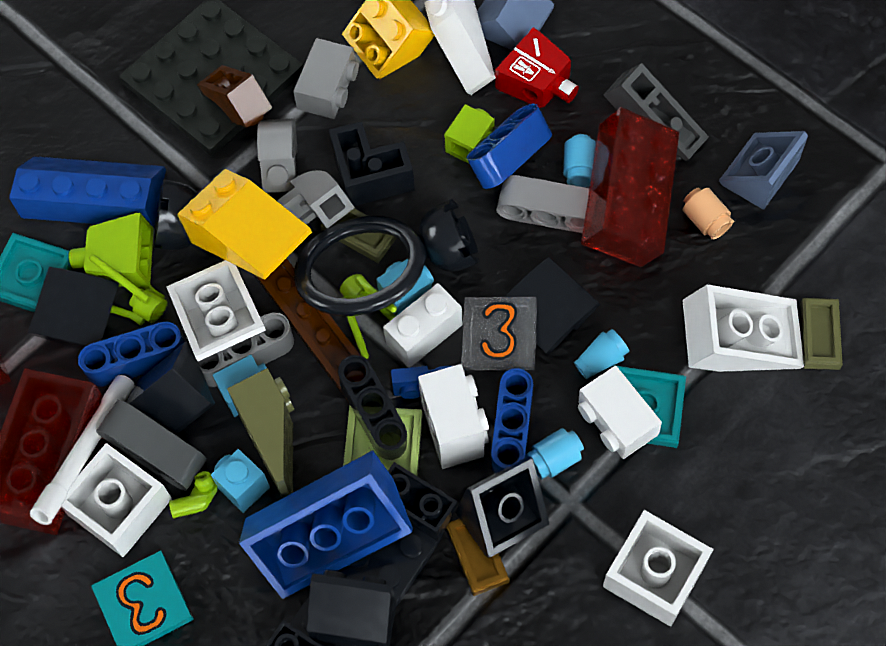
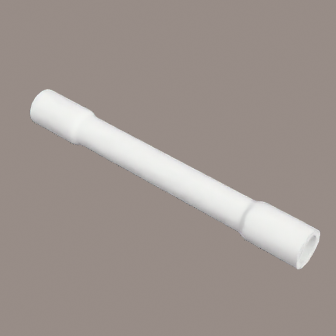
M117 375L102 397L100 406L62 466L34 504L30 515L38 523L48 525L53 521L67 498L69 489L102 438L96 432L97 428L117 400L126 402L135 385L129 377Z

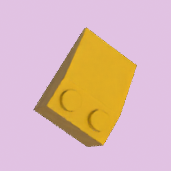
M224 169L177 214L192 244L264 280L312 233L309 226L256 184L227 169Z

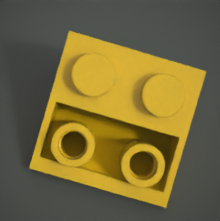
M365 0L342 33L343 37L354 48V51L377 79H382L418 58L435 36L429 21L411 0Z

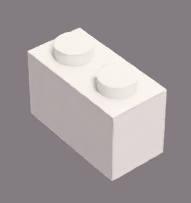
M437 283L383 326L386 345L410 368L463 325L462 307Z
M616 365L580 389L579 412L589 424L595 423L602 432L600 437L605 446L611 452L617 451L622 459H625L659 435L662 424L661 420Z

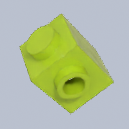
M465 104L444 134L445 152L469 164L467 155L495 130L494 118L482 109H474Z

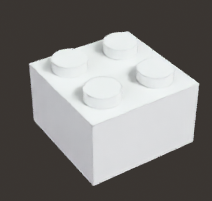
M462 364L418 376L421 404L441 468L445 469L483 458L484 444L489 443L486 431L489 430L483 408L478 409L475 398L478 394L472 375L465 376Z
M106 443L77 476L61 508L74 521L120 556L124 557L172 498L163 484Z
M644 510L608 570L603 587L671 627L707 564L713 549Z

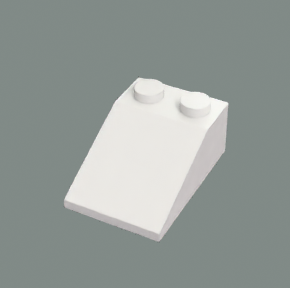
M226 260L166 286L197 361L266 331L236 265Z
M708 284L683 299L688 364L690 368L723 372L801 369L804 367L796 299Z

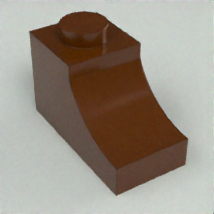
M221 65L197 84L203 95L214 101L227 114L231 122L246 128L258 124L264 118V114L272 108L254 76L234 68Z

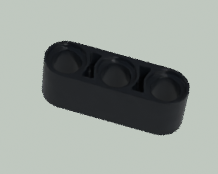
M360 355L346 357L342 360L338 369L340 386L377 454L386 460L398 459L407 449V430L368 360ZM352 371H360L365 375L364 379L359 382H351L347 380L346 376ZM371 401L378 402L383 406L375 414L367 413L363 409L364 405ZM389 432L395 433L401 438L396 445L392 446L383 444L380 439Z

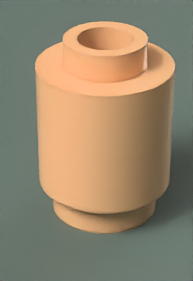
M696 188L684 198L685 205L682 211L704 236L709 235L712 240L717 239L733 225L734 221L730 217L731 212L710 188L702 190Z

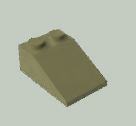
M268 368L227 388L276 488L281 497L284 498L293 493V423L289 413L295 409L281 377L273 379Z

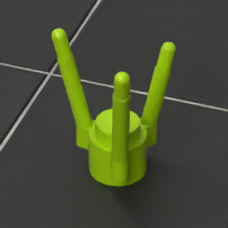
M90 255L89 259L91 262L133 294L129 305L133 307V312L112 305L110 313L131 319L140 326L145 321H148L150 324L155 323L162 316L167 307V301L163 294L155 290L151 285L147 288L136 287L97 256Z
M361 274L348 277L340 287V293L343 298L347 299L364 297L378 292ZM391 304L379 311L391 321L396 317L393 312H396L397 308ZM347 316L361 356L368 359L369 354L355 316Z

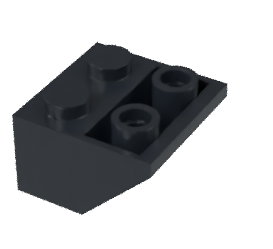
M326 570L323 572V575L312 573L307 632L311 639L344 646L390 645L396 610L392 585H387L386 580L373 576H365L363 581L347 579L346 574L333 570Z

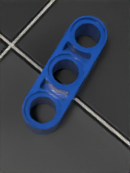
M528 104L515 111L467 155V160L482 188H493L504 182L552 137V132L538 105Z
M160 322L87 345L80 351L78 364L93 385L99 387L111 385L117 375H124L131 379L146 374L185 341L175 324ZM167 340H175L171 346L161 347ZM132 351H140L136 357L127 358ZM105 361L102 367L92 369L97 362Z
M520 368L506 371L500 380L491 450V464L494 474L512 465L500 462L499 457L501 455L512 454L517 457L518 460L516 462L526 458L533 397V379L527 371ZM512 386H520L525 389V392L520 395H514L508 392V389ZM509 419H514L522 425L517 429H508L503 423Z

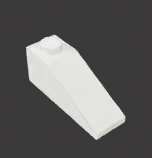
M427 0L424 2L431 30L466 92L472 95L493 81L496 77L474 0Z

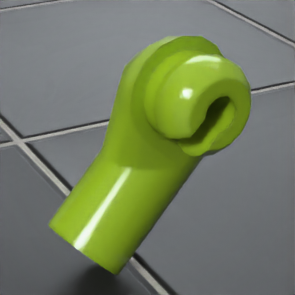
M207 471L199 472L194 477L195 486L190 496L169 501L173 519L202 512L208 508L218 489L211 476L212 473Z

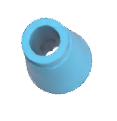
M613 329L607 333L602 331L574 364L583 377L588 379L624 361L623 356L629 352V349Z

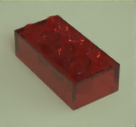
M622 107L599 124L581 241L582 245L639 267L644 266L664 253L679 131Z
M24 368L0 432V523L52 535L58 534L65 514L62 508L59 509L53 521L48 525L35 521L31 517L30 511L45 487L51 483L100 406L103 396L94 383Z

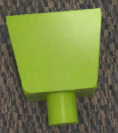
M134 213L90 226L87 230L86 247L70 250V265L73 269L84 268L86 274L117 282L90 261V255H95L136 287H150L154 228L141 213Z

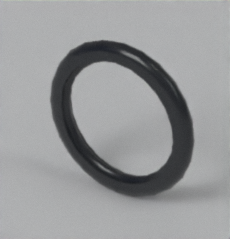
M362 216L347 219L321 231L306 244L295 264L294 284L303 300L320 312L335 316L370 314L400 300L415 286L421 277L426 261L425 246L420 236L410 226L397 219L384 216ZM362 233H383L392 235L404 243L408 251V263L405 270L391 285L376 293L352 299L335 298L319 292L311 279L313 263L323 251L341 239Z

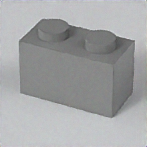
M319 38L315 39L293 91L297 110L335 119L339 107L343 108L346 104L348 97L347 87L350 81H355L358 74L359 63L355 61L353 47Z

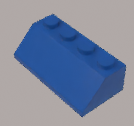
M34 156L16 169L9 199L20 217L25 219L100 224L134 213H141L154 228L161 185L163 184L166 168L165 166Z
M372 450L245 518L239 544L283 599L309 586L312 573L323 575V572L326 570L338 571L412 533L413 528L394 479Z

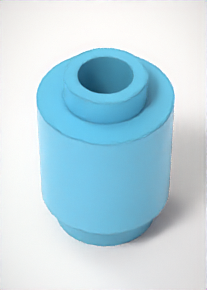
M578 134L564 143L563 174L567 178L568 185L589 187L593 185L594 179L598 175V143L588 135Z
M561 428L534 444L532 451L528 452L526 457L533 458L537 476L542 480L547 476L552 478L582 459L580 451L584 447L574 431L567 432L564 428Z

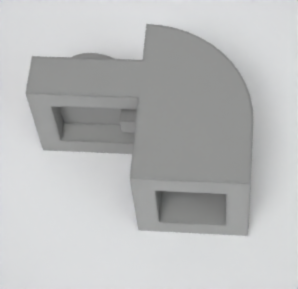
M295 118L261 120L257 130V151L261 167L262 190L266 193L291 191L295 187L290 181L297 177L295 155L298 150Z
M320 170L306 172L291 180L290 182L295 188L277 200L278 203L305 224L318 217L327 229L355 208L331 175Z

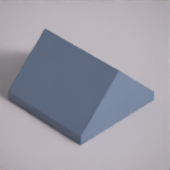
M484 0L477 11L484 38L513 50L533 27L538 31L541 30L554 9V4L551 0Z
M805 131L754 133L719 179V182L725 188L764 210L798 164L808 138Z

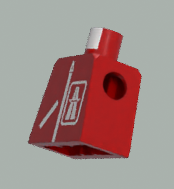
M534 27L495 69L496 89L529 104H537L539 108L545 107L555 95L570 103L579 90L578 85L568 80L571 70L570 58Z

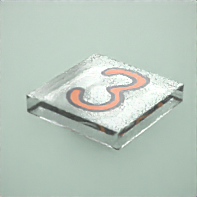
M465 297L461 362L463 370H510L513 368L535 370L536 297Z

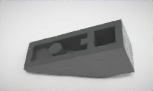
M642 63L624 72L603 94L627 121L685 161L689 160L709 137Z

